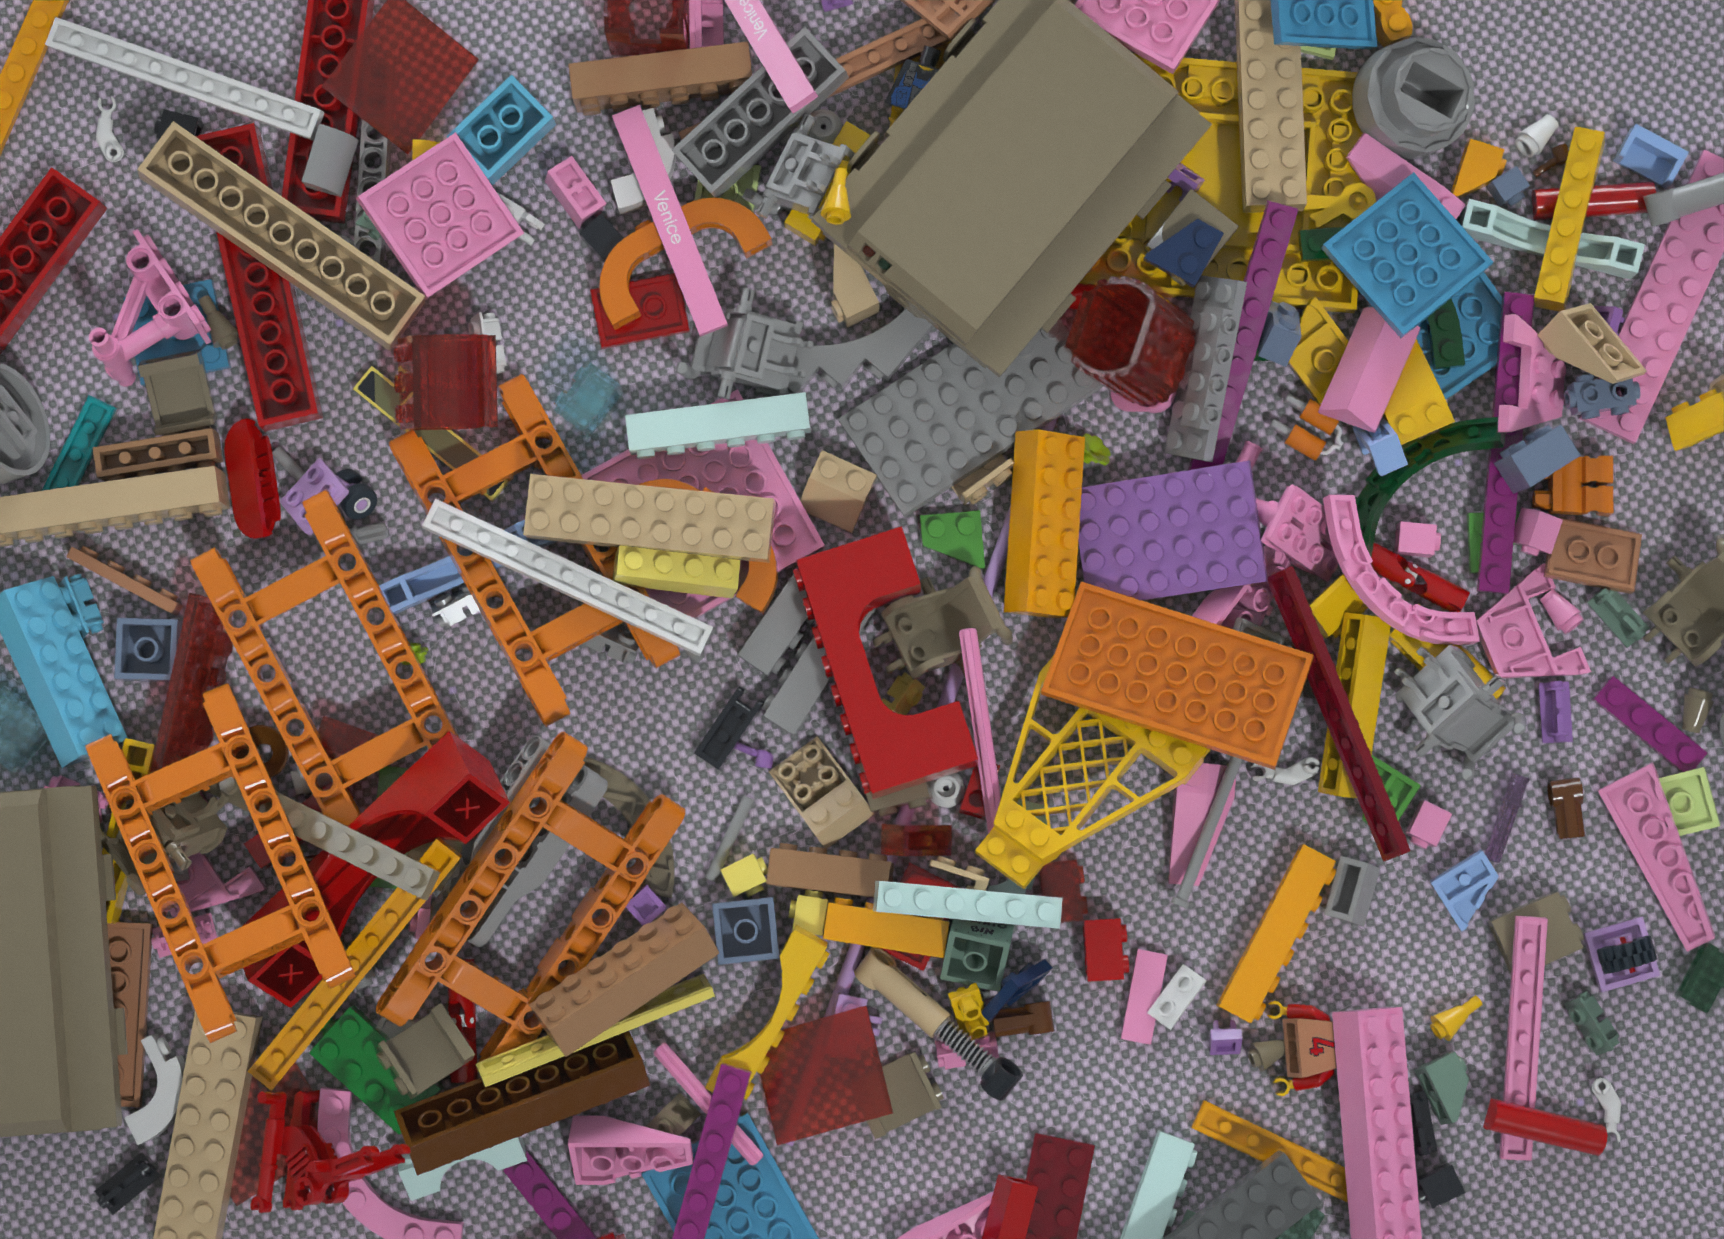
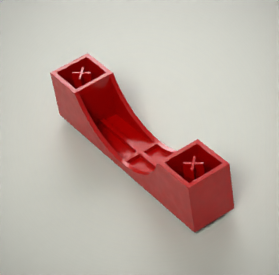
M448 731L348 827L396 851L406 854L414 848L435 841L438 836L442 840H455L467 844L510 802L491 762L459 737ZM322 850L308 863V866L338 935L341 937L354 907L377 876ZM283 888L244 925L289 906L290 904ZM317 910L310 911L306 915L305 920L310 922L316 920L320 912ZM305 940L243 968L247 981L289 1008H292L323 979L322 975L319 974Z

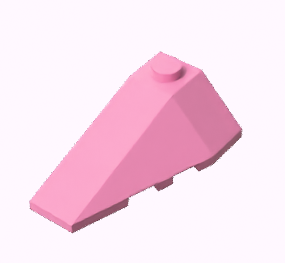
M1366 133L1362 134L1346 157L1362 183L1373 189L1376 201L1414 172L1455 219H1457L1466 206L1465 203L1444 186Z
M1266 545L1263 547L1268 577L1291 566L1290 561L1292 558ZM1268 581L1215 589L1203 600L1192 617L1233 629L1237 617L1244 618L1261 626L1265 615L1270 616L1273 607L1270 603L1274 595Z
M1203 763L1186 785L1182 784L1174 789L1168 884L1181 885L1226 770L1227 766ZM1236 778L1194 886L1200 885L1235 798Z
M588 1115L573 1116L568 1147L576 1185H608L615 1183L616 1178L627 1175L632 1179L641 1177L642 1172L654 1169L658 1172L693 1165V1152L689 1138L606 1116Z
M993 1192L920 1224L897 1239H982Z

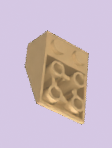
M818 736L769 771L826 849L874 815L870 811L866 800Z

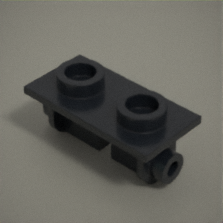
M1424 1091L1410 1093L1415 1155L1419 1156L1428 1155L1431 1152L1438 1151L1428 1099Z
M142 1152L94 1191L99 1197L97 1202L103 1209L107 1207L111 1214L114 1215L161 1177V1175Z

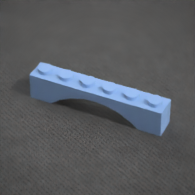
M525 520L504 530L541 548L557 542L529 539L524 536ZM464 549L458 553L462 556H470L473 552ZM450 556L394 578L379 585L392 612L396 615L464 584V581ZM491 560L495 569L503 566Z

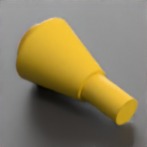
M844 168L835 169L833 186L820 213L828 223L834 225L843 224L851 218L847 189L845 187L847 170Z
M1475 995L1461 1006L1459 1005L1431 1016L1432 1024H1430L1432 1032L1438 1039L1442 1040L1444 1038L1450 1041L1468 1019V1016L1483 1005L1482 1001Z

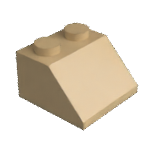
M821 450L800 501L808 514L852 533L877 480V475Z

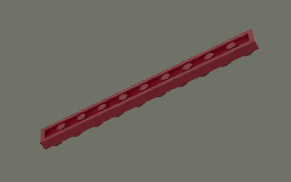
M1293 566L1285 568L1267 577V580L1295 649L1314 655L1307 678L1382 860L1384 862L1408 853L1411 850L1406 836L1397 819L1394 807L1385 790L1382 778L1373 761L1370 749L1366 744L1358 720L1354 715L1347 694L1337 674L1336 667L1332 662L1324 638L1320 633L1312 609L1301 587L1300 580Z

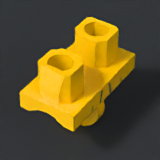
M977 983L971 984L968 988L959 987L957 991L947 993L956 1023L959 1025L958 1029H963V1034L968 1033L971 1036L970 1040L986 1036L988 1034L986 1026L989 1025V1022L981 1012L984 1009V1004Z

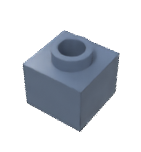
M1515 166L1493 180L1487 186V189L1499 207L1507 202L1511 207L1526 197L1523 192L1530 185L1519 168Z

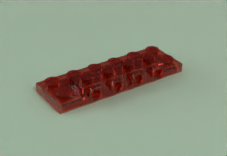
M189 593L151 764V773L194 755L196 751L207 749L213 741V726L203 705L205 702L203 693L226 682L225 669L233 646L228 634L223 632L224 626L210 599L203 595Z

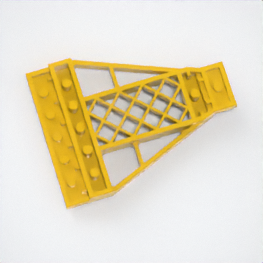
M1052 656L1039 672L995 816L994 827L976 848L975 853L1022 889H1025L1044 865L1058 858L1062 852L1182 784L1186 785L1203 764L1204 757L1211 749L1078 707L1079 709L1058 734H1052L1033 720L1041 689L1053 659ZM1088 715H1089L1091 718H1093V719H1090V720H1084ZM1099 725L1100 739L1082 740L1081 728ZM1102 725L1118 737L1104 738ZM1033 729L1048 740L1050 745L1020 782L1014 783L1029 731ZM1078 729L1079 742L1066 743L1075 730ZM1123 743L1125 756L1107 759L1105 745ZM1127 744L1132 746L1129 752L1127 750ZM1102 746L1103 759L1085 761L1084 748ZM1080 748L1082 762L1064 764L1062 751ZM1059 751L1061 765L1047 766ZM1140 754H1143L1174 778L1139 797L1119 783V781ZM1118 764V766L1109 775L1108 765ZM1105 767L1106 780L1088 782L1086 768ZM1083 769L1085 782L1067 785L1065 771ZM1062 771L1063 785L1045 787V773ZM1040 775L1042 788L1028 789ZM1100 787L1093 797L1090 798L1089 789ZM1086 789L1088 803L1069 805L1068 791ZM1112 789L1117 790L1132 801L1087 828L1080 830ZM1064 792L1066 806L1048 808L1046 794ZM1043 795L1045 808L1026 810L1025 797ZM1020 798H1022V806H1023V807H1021L1019 804H1017V802L1020 800ZM1081 811L1072 821L1070 812ZM1067 812L1069 826L1050 827V814ZM1046 815L1047 825L1035 816Z

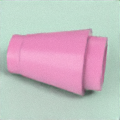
M1554 589L1540 599L1558 631L1561 630L1565 635L1584 620L1580 615L1581 611Z

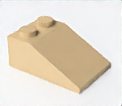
M834 244V300L831 301V309L838 323L844 321L846 327L849 328L878 314L879 301L862 266Z
M1591 303L1560 311L1538 333V337L1543 341L1544 348L1556 358L1612 384L1642 376L1647 372Z

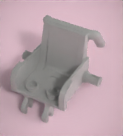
M805 113L798 129H795L794 133L788 134L780 141L786 146L766 184L768 189L764 191L763 196L751 189H746L742 198L757 206L756 214L765 219L768 218L769 214H779L784 209L788 211L793 209L808 214V218L812 219L819 210L818 207L834 177L835 169L839 167L842 160L849 162L855 153L844 144L838 147L809 137L808 134L816 118Z
M743 288L740 304L737 305V309H727L726 313H724L728 326L701 337L698 333L691 366L684 362H678L676 371L687 379H695L700 373L720 377L722 380L717 397L730 400L733 382L757 388L756 392L767 395H786L790 376L805 378L807 373L804 370H795L793 367L797 347L812 349L814 342L803 341L799 338L803 322H786L752 312L751 306L755 290Z
M1449 645L1436 657H1433L1426 649L1421 647L1416 652L1424 657L1425 660L1423 662L1426 666L1417 675L1411 677L1400 667L1394 671L1396 675L1403 679L1401 682L1404 684L1395 693L1396 697L1407 704L1427 731L1426 738L1414 747V750L1417 751L1416 753L1420 757H1424L1427 752L1438 745L1449 750L1456 748L1464 751L1466 756L1463 762L1462 776L1468 781L1475 775L1476 761L1513 728L1516 734H1523L1526 731L1527 719L1521 713L1512 714L1508 709L1500 705L1493 696L1505 684L1501 676L1495 674L1491 680L1484 684L1473 669L1475 664L1458 647Z

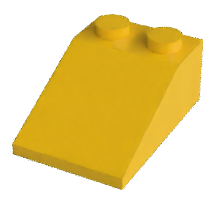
M1417 339L1383 414L1385 420L1397 433L1401 445L1455 422Z

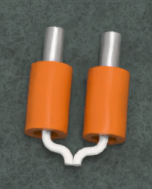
M1289 393L1284 402L1301 412L1299 418L1328 435H1331L1334 429H1336L1337 444L1330 446L1328 450L1324 451L1323 448L1327 442L1296 424L1293 428H1289L1276 419H1273L1269 428L1286 437L1284 444L1314 461L1317 460L1320 454L1328 455L1334 449L1340 450L1343 442L1340 440L1342 430L1337 425L1339 420L1319 414L1318 410L1321 404L1311 398L1306 403Z

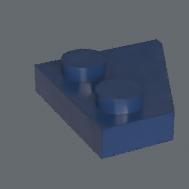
M1196 219L1149 251L1143 260L1184 283L1195 287L1224 233Z
M1044 959L1035 965L1032 962L1028 963L1018 974L1015 971L1010 973L1001 982L1003 988L981 1011L982 1015L988 1022L991 1021L1005 1004L1008 1007L1011 1006L1023 995L1035 988L1053 967Z

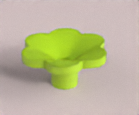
M1085 433L1082 436L1085 437L1084 463L1089 464L1093 461L1104 466L1109 464L1110 450L1103 445L1102 440L1098 436H1091Z

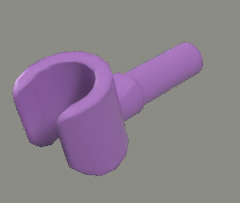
M740 742L735 748L750 756H755L756 767L772 768L773 755L770 752L757 750Z

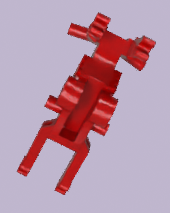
M320 1090L299 1091L294 1096L292 1119L290 1120V1126L284 1127L286 1093L261 1091L257 1095V1100L260 1104L270 1105L269 1117L266 1118L261 1162H259L260 1171L257 1195L251 1200V1210H259V1213L271 1212L275 1170L278 1168V1165H276L277 1154L287 1156L285 1162L288 1164L283 1208H291L292 1211L302 1210L304 1206L318 1205L321 1202L325 1204L343 1203L349 1195V1182L360 1180L364 1176L405 1163V1158L402 1157V1154H410L411 1150L407 1144H395L390 1149L379 1152L376 1146H363L359 1151L338 1158L337 1155H334V1148H331L333 1146L332 1142L326 1143L315 1127L309 1125L311 1103L319 1102Z

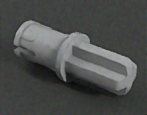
M383 522L362 528L354 525L352 529H349L359 549L362 548V544L388 537V529Z

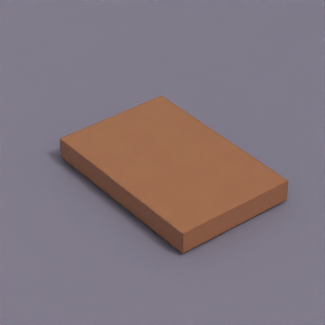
M1562 519L1563 521L1552 554L1546 555L1544 577L1603 589L1606 588L1628 594L1634 593L1642 534Z

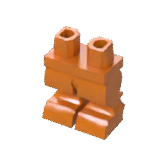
M1602 455L1597 458H1590L1589 456L1578 457L1543 479L1548 480V491H1533L1532 507L1548 510V514L1583 515L1588 514L1590 511H1596L1598 516L1609 517L1614 513L1613 486H1609L1613 483V455ZM1596 481V485L1598 486L1596 488H1591L1589 486L1582 487V485L1588 484L1589 482Z

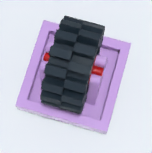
M1643 917L1583 933L1599 992L1609 991L1661 976L1656 962L1658 958L1651 935L1648 936Z

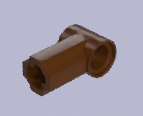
M1580 778L1548 781V800L1551 808L1554 810L1557 839L1584 837L1585 832L1581 809L1584 795Z
M1051 1001L1024 1004V1007L1001 1009L993 1018L995 1037L1023 1033L1034 1035L1054 1032Z

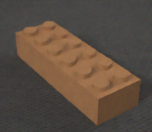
M748 42L568 64L573 102L577 113L583 112V115L586 116L600 114V110L604 109L622 112L630 109V106L642 105V108H655L660 106V102L672 101L674 105L686 104L692 98L712 101L719 99V95L732 94L752 76Z
M681 902L677 906L667 909L662 916L653 922L643 925L638 932L628 939L615 944L613 949L601 957L591 960L586 967L577 973L567 976L562 983L549 992L539 995L529 1006L545 1032L564 1056L567 1057L719 954V951L705 926Z

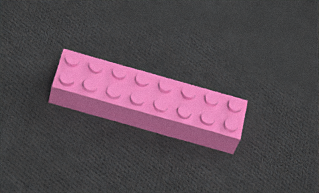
M1402 1007L1332 1012L1351 1239H1422Z

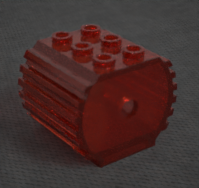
M1112 276L1109 282L1106 279L1099 280L1095 288L1090 291H1083L1064 348L1072 353L1071 362L1075 367L1119 397L1133 404L1137 403L1144 406L1146 402L1149 405H1156L1157 401L1160 403L1167 402L1169 396L1177 391L1180 381L1184 378L1185 365L1189 353L1192 352L1195 344L1194 338L1196 333L1193 329L1195 321L1182 309L1133 277L1130 279L1127 276H1121V279L1116 276Z
M434 334L398 338V344L394 345L393 356L394 361L398 362V375H395L394 388L395 392L399 393V405L395 407L396 423H400V430H456L498 427L496 335Z

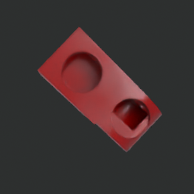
M996 764L998 773L1000 765ZM977 765L973 769L959 813L985 821L986 815L979 767Z

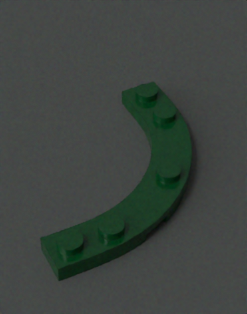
M1344 227L1300 230L1298 238L1301 262L1330 260L1321 248L1324 243ZM1450 299L1425 319L1430 339L1433 370L1465 366L1460 322L1452 299Z
M1499 417L1451 423L1439 428V432L1422 439L1416 438L1402 445L1408 465L1383 476L1378 474L1376 468L1365 479L1367 482L1366 486L1355 499L1362 536L1371 557L1378 521L1386 504L1399 487L1419 470L1442 458L1474 450L1504 448L1506 433L1498 432Z

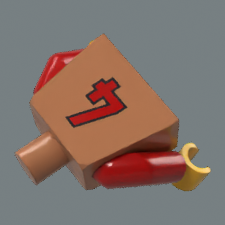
M1278 1001L1269 1002L1268 1005H1278L1280 1007V1013L1277 1016L1267 1015L1270 1019L1278 1020L1283 1015L1288 1018L1282 1019L1287 1077H1293L1292 1080L1284 1076L1276 1077L1273 1083L1285 1082L1287 1088L1284 1091H1277L1275 1094L1285 1096L1289 1093L1290 1089L1301 1091L1320 1087L1334 1075L1335 1068H1337L1333 1022H1331L1329 1015L1313 1005L1288 1004V1006H1282Z

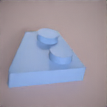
M1481 849L1430 880V883L1461 932H1463L1468 927V922L1477 908L1479 909L1485 900L1488 890L1492 889L1499 876Z

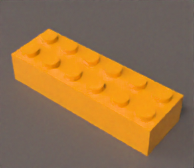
M1039 429L1015 431L1004 612L1045 618H1068L1075 599L1085 437Z

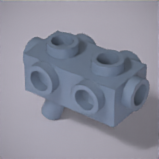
M1592 374L1575 377L1576 382L1566 386L1564 405L1567 409H1570L1571 416L1581 415L1582 419L1600 417V412L1611 411L1612 416L1629 413V408L1637 405L1636 400L1640 398V386L1637 381L1633 382V378L1612 384L1603 379L1594 380V375ZM1616 387H1620L1621 397L1616 394Z

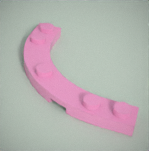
M1328 495L1323 498L1328 532L1336 559L1353 590L1373 613L1394 629L1421 641L1445 645H1473L1480 641L1475 612H1442L1428 609L1418 604L1412 605L1401 598L1402 594L1384 577L1380 578L1370 564L1373 560L1362 536L1355 495Z
M322 1087L319 1098L318 1132L326 1143L332 1142L333 1146L331 1148H334V1155H337L338 1158L354 1153L350 1136L352 1092L349 1089ZM365 1177L349 1182V1195L343 1202V1205L360 1223L384 1239L463 1238L464 1222L430 1219L407 1213L397 1207H392L381 1199L380 1195L371 1187Z

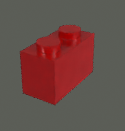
M1121 918L1082 920L1086 981L1124 980V973H1129L1128 955H1123L1122 943L1127 942L1126 924H1121Z

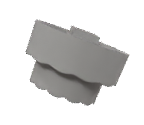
M1409 38L1388 45L1373 53L1357 73L1352 92L1355 119L1362 133L1368 134L1401 158L1416 159L1425 157L1450 145L1467 128L1475 105L1474 84L1471 74L1460 56L1439 41L1429 38Z
M0 363V485L31 475L44 465L50 449V429L44 407L32 386L16 370Z

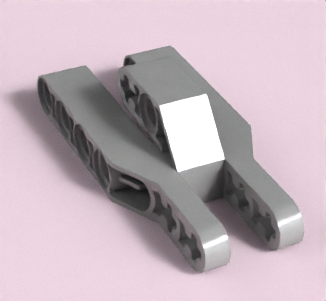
M533 736L526 742L500 780L510 803L550 746L549 742L539 736ZM583 765L561 800L589 817L605 794L608 781ZM533 800L530 802L529 808L537 806ZM510 804L467 844L463 843L459 866L430 907L431 920ZM542 827L466 941L477 947L485 945L514 902L545 882L570 844ZM506 849L499 850L495 855V859L502 858ZM465 901V902L461 905L460 910L462 909V907L465 905V903H466L467 901Z

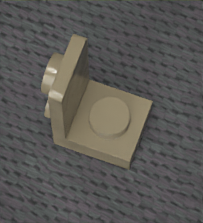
M679 1093L646 1127L680 1136L701 1113Z

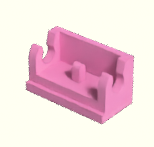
M689 0L690 49L724 44L723 0Z
M573 156L547 171L545 183L578 229H581L582 224L588 218L594 215L598 217L602 213L603 207L607 203Z

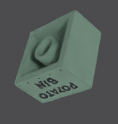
M953 919L940 979L969 986L977 983L979 988L999 992L1014 924Z

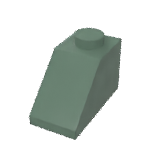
M1456 1052L1442 1054L1414 1069L1441 1125L1458 1121L1469 1082L1466 1074V1064Z

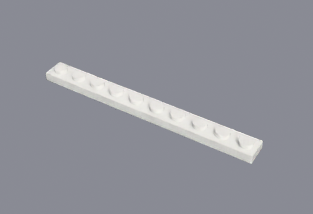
M55 17L45 43L49 48L313 141L318 125L321 124L324 112L320 109Z
M437 499L434 500L422 525V529L695 655H701L713 630L712 626Z

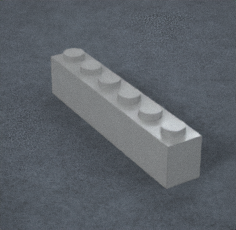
M877 608L866 615L860 626L859 635ZM814 637L809 645L805 642L801 645L795 655V658L798 659L797 664L793 670L790 668L785 670L778 682L782 685L777 695L771 693L762 706V709L766 711L763 715L764 718L794 737L832 679V677L827 678L822 664L821 656L826 655L824 648L817 649Z

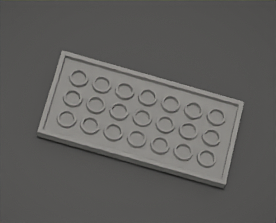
M1059 319L1048 333L1040 329L1000 378L987 367L983 368L953 343L838 420L905 518L1015 446V431L1036 430L1044 427L1103 388L1105 382Z

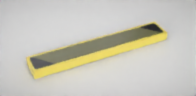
M373 366L369 368L353 388L354 391L402 430L408 432L413 429L418 438L422 437L428 450L452 470L482 455ZM506 479L487 489V493L484 496L491 502H494L509 482Z

